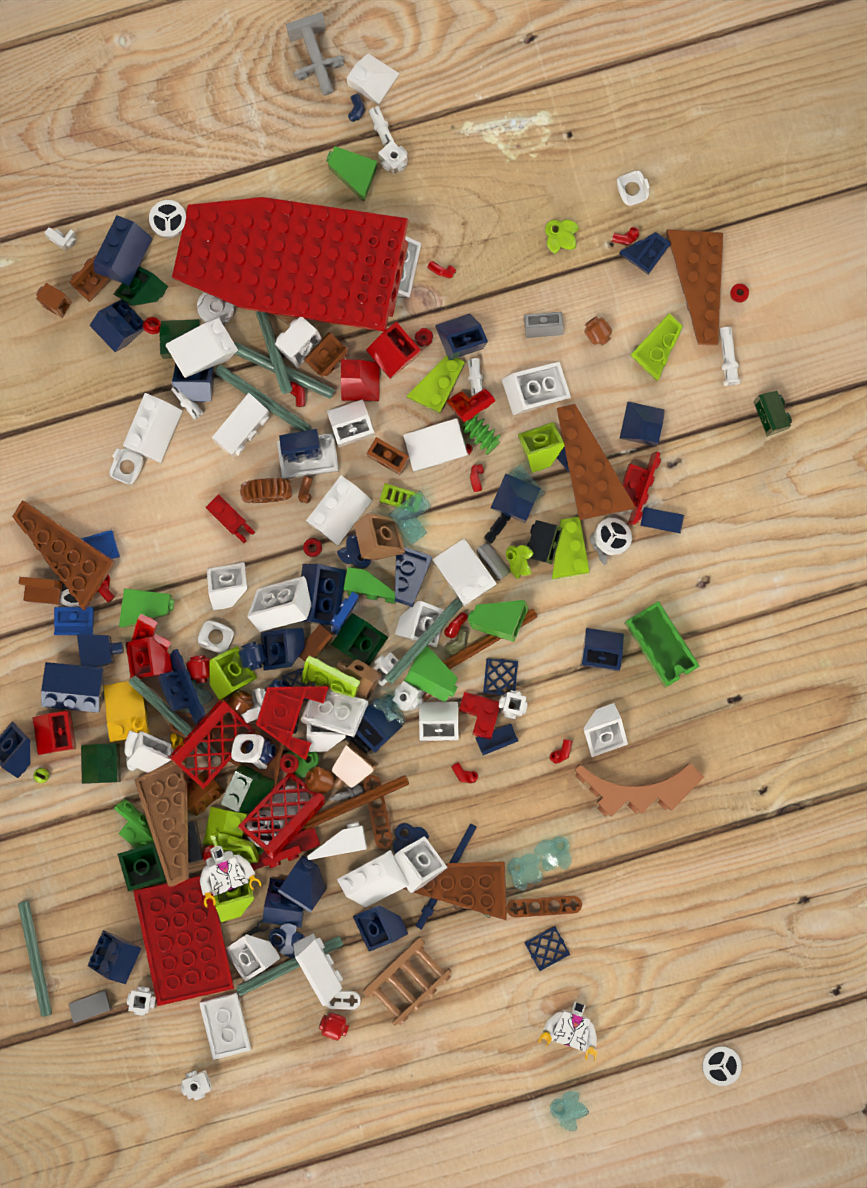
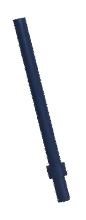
M470 823L449 863H458L477 826ZM430 898L427 905L424 904L421 910L422 914L415 925L417 928L422 930L428 917L432 916L433 908L438 901L437 899Z

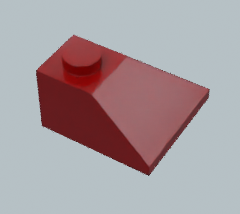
M341 359V401H359L363 399V401L379 402L380 367L378 364L358 359Z
M152 636L126 642L130 678L137 676L139 679L172 672L170 654Z

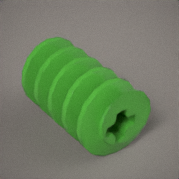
M478 413L472 419L467 420L461 428L465 427V434L471 432L469 438H476L474 442L476 445L482 443L480 449L484 450L487 448L485 454L488 455L500 444L499 439L501 435L499 434L494 437L495 429L488 431L490 424L483 426L482 424L485 419L477 420Z

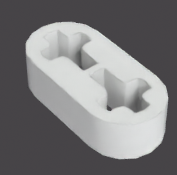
M339 991L335 998H341V1001H336L334 1005H331V1002H329L326 1006L330 1009L353 1010L360 1005L361 997L355 991ZM351 995H354L358 1002L351 1006L350 1002H345L344 999H349Z

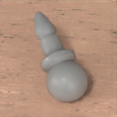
M593 532L590 535V543L593 545V549L597 551L600 561L606 565V553L597 546Z
M356 784L353 788L347 787L346 791L334 794L330 797V800L340 801L347 798L350 800L365 793V789L362 785Z

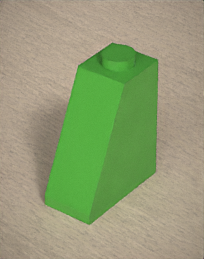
M334 146L333 152L329 151L326 160L329 169L361 200L365 201L378 167L377 161Z
M124 588L119 627L128 628L135 626L140 614L151 617L153 620L170 615V610L173 611L175 600L172 599L170 594Z
M523 600L479 604L475 606L474 611L470 612L468 621L474 630L515 642L528 611L526 601Z
M428 646L415 658L404 680L446 702L449 696L453 697L458 688L455 686L458 679L456 675Z

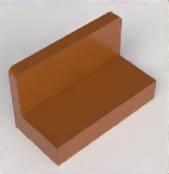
M19 577V584L25 586L24 601L60 604L63 582L51 579Z
M319 624L304 642L305 648L299 657L304 662L308 656L317 658L334 638V635Z

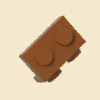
M96 255L93 258H89L85 262L84 267L76 272L70 281L72 287L89 302L111 280L108 277L95 273L93 261Z
M328 332L303 360L319 376L324 377L332 373L333 367L337 362H341V359L346 358V353L349 349Z
M204 770L198 775V779L202 783L208 778V770ZM214 778L204 789L192 780L187 784L188 810L197 816L205 811L212 802L219 799L225 790Z

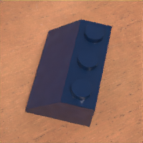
M116 215L93 261L95 273L130 286L150 246L152 237L135 222Z
M320 564L302 565L301 577L304 576L306 578L311 608L307 619L300 622L332 626L330 624L335 614H339L341 611L340 606L343 599L346 570Z
M45 663L41 688L42 707L100 712L104 700L103 668Z

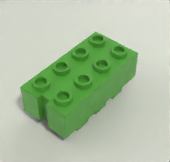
M659 601L624 622L665 688L680 679L678 675L681 673L685 676L700 667Z

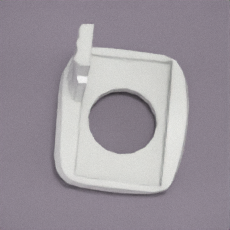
M633 171L617 178V187L626 205L633 206L648 198L650 187L648 179H644L640 171ZM629 182H635L639 185L640 191L638 194L631 196L626 193L625 186Z
M116 449L113 454L114 460L109 474L120 482L133 484L141 471L143 458L141 455L128 449ZM131 460L134 463L132 473L123 474L121 472L120 464L122 461Z
M206 621L199 633L198 643L205 649L222 654L228 650L234 632L219 622ZM217 629L223 633L224 637L221 643L212 644L209 641L208 636L212 630Z
M257 688L251 692L254 709L247 710L246 713L241 714L246 723L258 718L265 695L264 689Z
M256 734L237 735L232 747V759L238 762L253 763L259 769H266L267 765L259 760L263 750L264 738ZM246 740H251L254 744L252 751L248 754L242 753V743Z

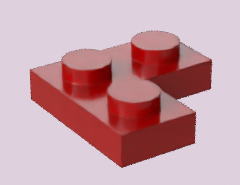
M484 388L471 398H468L463 391H460L446 402L463 422H466L496 401L493 395Z
M140 614L136 622L132 641L152 636L169 653L172 642L168 641L165 637L155 634L158 622L154 621L151 617Z
M464 692L459 712L477 717L472 735L491 740L499 712V701Z

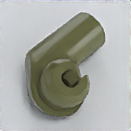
M459 630L457 640L445 645V652L455 655L465 648L467 632Z

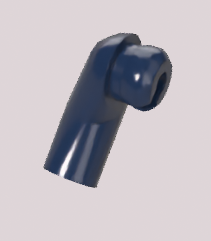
M354 94L350 97L354 105L352 111L348 114L351 122L360 120L365 111L359 94Z

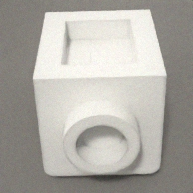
M48 228L44 233L50 241L64 251L73 247L76 242L75 238L77 236L72 230L66 236L58 229L53 231L51 228Z

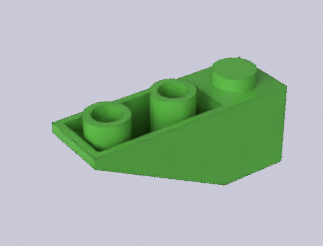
M348 567L344 591L348 592V596L354 592L357 595H366V599L377 601L378 598H384L385 602L396 604L395 592L367 570Z

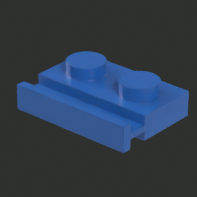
M113 530L81 538L111 559L120 557Z
M352 592L348 599H344L340 606L341 611L339 614H335L331 620V631L333 633H339L357 604L359 595Z
M54 607V635H94L93 607H87L86 610H82L81 607Z

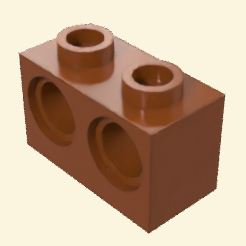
M45 283L44 287L41 286L36 294V299L43 308L61 318L64 317L72 304V301L65 293L48 283Z

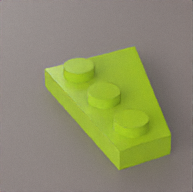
M670 313L662 319L630 354L656 381L659 380L661 372L668 361L669 354L683 327Z
M446 355L406 398L440 414L465 362L458 358L449 360Z
M579 517L560 520L559 526L563 529L555 554L552 580L590 573Z
M308 656L305 661L301 679L302 683L307 684L310 681L316 683V686H327L336 693L353 698L358 693L360 681L353 676H348L337 668L331 667L311 656Z

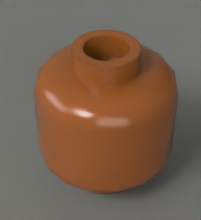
M595 316L585 324L584 333L592 344L597 345L600 343L604 345L610 341L611 338L609 336L612 334V328L603 317L598 318Z
M243 690L232 693L227 702L229 707L242 719L244 718L241 714L254 707L253 697Z
M314 767L307 772L305 782L310 791L326 794L333 789L335 778L331 771Z

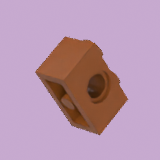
M378 437L374 439L366 453L367 457L399 476L409 461L408 455Z

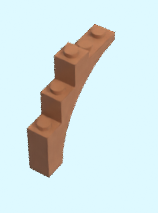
M690 763L664 781L636 787L621 786L607 782L590 773L582 765H579L574 770L577 773L575 777L581 783L586 781L591 786L589 790L596 797L601 796L597 802L599 805L597 809L605 817L607 814L612 817L626 801L629 802L627 806L634 813L638 811L642 814L657 798L659 799L657 803L664 810H667V808L673 810L704 778Z

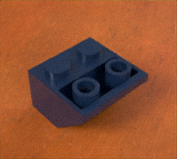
M119 300L98 311L89 325L114 352L128 346L144 331V321L123 300Z
M471 314L435 325L449 360L482 350L488 343L481 324Z
M317 429L279 435L281 455L284 461L288 460V463L297 462L299 458L303 457L315 459L318 458V455L322 454Z
M586 628L580 666L619 672L623 654L624 634Z
M375 699L366 707L356 734L376 753L403 726Z
M270 878L264 904L263 922L277 925L293 923L298 928H301L305 909L278 892L285 880Z
M103 930L87 966L108 980L126 984L141 948L131 941Z

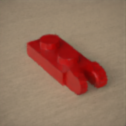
M219 494L205 507L232 535L234 534L243 543L247 540L237 531L241 526L249 534L253 535L255 533L246 523V520Z

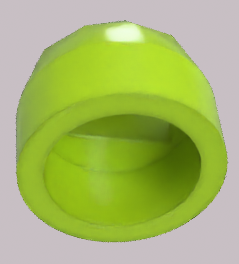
M38 768L33 774V778L37 783H45L50 777L49 771L45 768ZM37 772L41 775H44L45 778L43 779L36 776Z

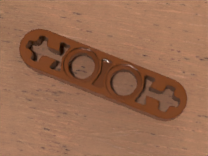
M369 775L365 778V792L372 790L371 786H367V783L370 782V778H373L374 781H378V784L375 785V788L382 785L380 778L378 776ZM383 796L380 797L382 805L379 808L372 807L371 802L367 804L375 843L380 849H387L392 845L393 838ZM377 816L385 818L386 823L383 827L375 825V818ZM388 828V832H384L385 837L390 839L387 842V846L379 843L378 840L381 839V833L376 834V830Z
M573 895L514 899L508 902L507 913L512 917L574 914L581 910L582 902L577 896ZM561 899H565L564 903H571V899H574L579 905L575 906V910L568 906L565 907L566 911H562L563 904ZM534 901L540 904V909L536 913L529 910L530 903ZM550 901H558L559 909L557 911L549 910L548 904ZM522 902H526L527 914H523L524 910H518L517 914L510 910V907H513V903H517V906H523Z

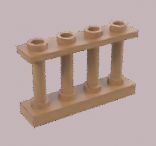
M420 936L362 991L367 997L371 994L373 997L376 996L396 1017L392 1021L394 1026L397 1024L402 1025L409 1018L407 1014L411 1010L417 1011L423 1005L421 1001L426 996L430 998L437 991L436 987L440 983L444 985L451 978L449 975L452 972L451 969L448 968L444 972L424 951L423 945L425 941ZM413 954L418 955L438 976L431 985L410 964L409 958ZM399 967L405 969L424 990L416 999L395 977L396 974L394 972ZM385 981L387 983L390 982L410 1004L403 1012L381 991L380 985Z

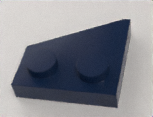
M655 232L647 238L634 243V245L622 249L619 254L649 275L671 243Z

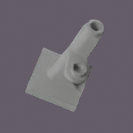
M322 12L287 23L286 28L290 42L303 38L312 65L295 71V78H298L299 81L307 79L309 77L308 74L315 71L323 95L332 94L334 91L326 67L340 68L344 65L345 60L343 56L326 60L322 58L315 34L326 30Z

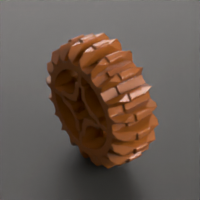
M285 478L254 479L241 484L240 495L245 503H272L288 500L292 497L291 482Z

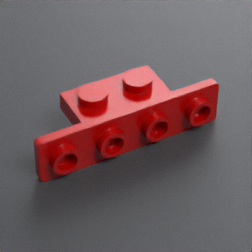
M653 452L651 454L646 469L631 463L628 464L622 485L636 509H632L628 521L629 525H636L642 518L643 512L641 510L648 500V489L655 480L653 474L661 462V458H659L660 452Z
M315 828L299 832L274 859L268 856L264 850L259 855L258 862L250 863L253 870L268 865L270 868L281 865L280 861L287 858L288 861L300 858L299 853L320 846Z

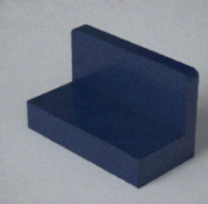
M512 724L494 730L491 740L482 737L475 738L482 756L519 741Z

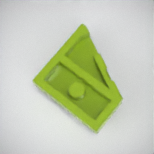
M213 831L210 835L214 846H222L224 852L232 851L234 855L242 856L249 863L258 862L260 856L253 842Z

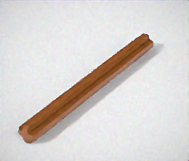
M534 609L527 611L521 627L538 617ZM488 634L446 659L443 663L449 669H452L502 638Z
M405 775L322 811L314 815L304 828L306 830L401 789L409 785V780Z

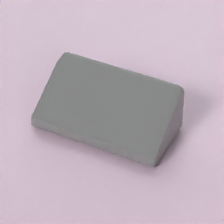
M562 312L524 315L526 338L558 336L564 333Z
M485 543L477 548L478 554L498 580L503 579L510 573L509 568L489 543Z
M106 990L69 1004L73 1024L112 1009Z

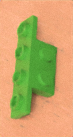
M126 799L119 802L114 809L128 822L118 834L134 848L154 843L146 816Z

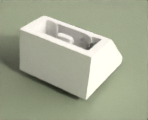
M363 399L327 411L338 447L375 436Z
M458 702L421 703L419 706L420 741L458 740Z

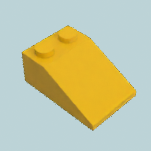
M129 681L104 685L106 719L110 742L127 739L129 730L132 731L133 728L131 724L133 716L136 717L135 724H138L141 718L144 722V727L138 730L137 733L142 731L151 735L146 699L129 684Z

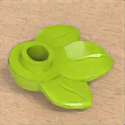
M550 220L547 222L545 233L548 236V249L554 254L560 250V247L567 250L575 249L576 239L573 234L579 230L578 225L571 220H563L561 222ZM553 226L557 227L556 233L552 231Z
M512 545L506 549V558L510 563L511 573L517 579L521 575L527 576L532 574L527 560L532 557L533 551L526 545Z

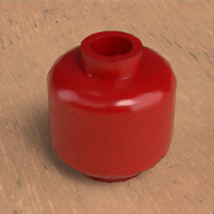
M205 655L190 657L186 667L191 680H196V684L207 682V678L210 677V659L205 658Z
M333 1012L323 1015L319 1025L322 1036L338 1041L341 1036L345 1037L349 1025H346V1018Z

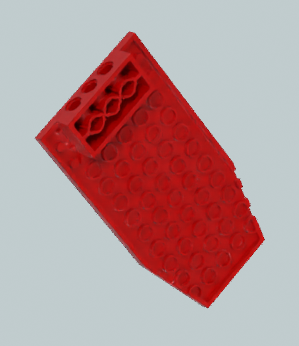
M266 197L189 204L187 206L186 220L181 233L172 278L240 309L296 318L303 317L308 320L386 332L388 318L393 317L409 244L405 239L409 220L403 217Z

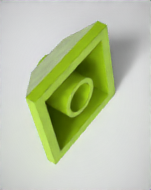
M554 422L518 434L525 458L532 473L550 467L564 447V442Z
M238 646L210 660V686L219 700L229 697L232 693L239 691L257 679L254 671L242 666L238 654L240 650Z
M211 806L203 845H214L210 837L213 831L244 839L245 833L238 828V825L249 814Z
M249 883L214 896L216 900L215 907L221 922L241 917L254 900L253 890L250 888Z

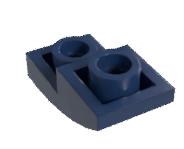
M644 507L640 526L681 534L684 515Z

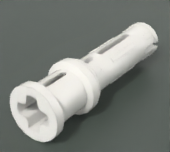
M732 327L720 328L724 359L721 367L724 370L725 377L723 385H738L741 381L738 379L737 368H739V364L735 361Z

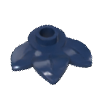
M349 535L346 540L347 548L338 550V557L345 564H354L359 569L367 568L371 563V559L358 560L361 557L357 536Z
M408 823L398 825L395 830L396 840L393 843L394 853L396 854L401 849L424 836L428 839V833L425 829L412 827ZM403 829L408 830L409 833L407 836L401 835V831Z
M284 923L280 928H274L270 931L269 941L273 946L278 947L281 954L295 958L293 944L302 940L305 936L296 931V924Z

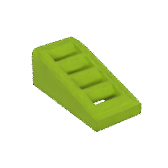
M384 483L379 502L417 513L421 494ZM389 490L392 491L390 500L387 499ZM396 492L400 493L398 501L394 502ZM404 494L407 495L405 505L401 504ZM411 496L415 497L412 507H409Z

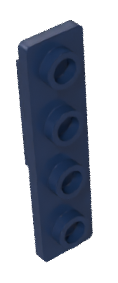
M174 649L170 654L173 672L160 674L158 680L171 711L189 708L194 723L198 724L205 716V709L199 701L197 690L191 682V677L186 670L182 655H180L178 649Z

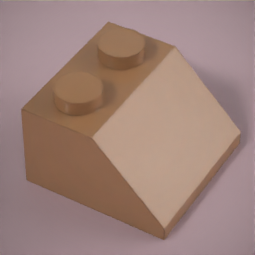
M367 514L354 524L362 558L380 560L405 553L397 518Z

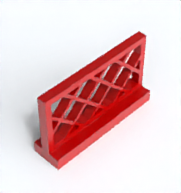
M219 700L168 758L204 789L232 758V751L224 752V741L235 740L238 726L247 728L249 730L247 734H254L256 731L230 708L224 700ZM229 712L233 715V724L223 725V716ZM223 727H233L234 738H223ZM212 728H220V739H210ZM220 741L221 752L210 753V742ZM200 742H207V753L197 754V745ZM211 755H221V763L218 766L211 767ZM197 756H207L208 767H197ZM186 757H194V768H186L181 763ZM208 769V778L202 783L198 779L197 770Z
M288 773L238 825V828L263 848L268 856L274 859L325 805V797L321 793L310 791L306 784L296 775ZM292 779L297 783V789L286 790L285 784ZM308 792L312 797L309 801H300L299 793ZM297 793L298 802H286V794ZM275 794H284V803H272V797ZM286 806H298V812L295 815H287ZM273 807H284L285 815L273 816ZM262 808H271V816L259 817V811ZM271 820L272 829L260 830V821ZM273 820H285V826L282 829H274ZM257 821L258 830L249 831L245 827L249 822ZM272 833V840L267 845L261 841L260 834Z

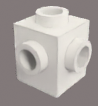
M393 140L378 152L379 159L382 161L381 165L387 172L391 171L395 174L397 171L401 172L406 168L408 153L402 146L398 147Z
M391 652L386 657L381 655L374 662L376 666L373 669L383 674L378 682L381 686L388 682L385 680V676L399 662Z
M403 681L396 688L393 701L403 711L415 710L421 705L423 701L421 698L425 691Z
M510 690V693H505L504 697L501 696L498 707L501 708L500 713L505 714L504 717L514 720L516 717L522 716L527 709L526 697L521 696L520 692ZM509 702L514 703V709L508 707Z
M138 986L137 989L132 990L127 998L128 1011H134L135 1015L141 1016L149 1013L151 1008H155L156 997H153L154 991H149V987ZM141 996L146 998L145 1003L140 1002Z
M194 1070L185 1074L186 1078L182 1080L183 1084L180 1085L183 1095H187L188 1100L194 1098L196 1101L204 1098L205 1093L212 1090L206 1070L199 1073Z

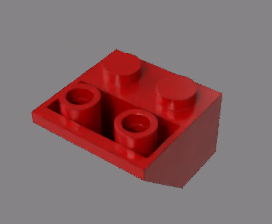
M396 321L386 329V332L380 334L366 349V352L391 379L419 356L421 349Z
M61 711L32 717L38 755L76 749L71 711Z

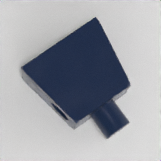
M77 635L81 666L101 668L114 663V654L124 653L123 643H112L111 636Z

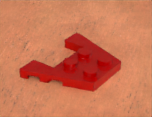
M267 687L255 725L306 760L311 743L292 737L304 698L324 704L329 687Z

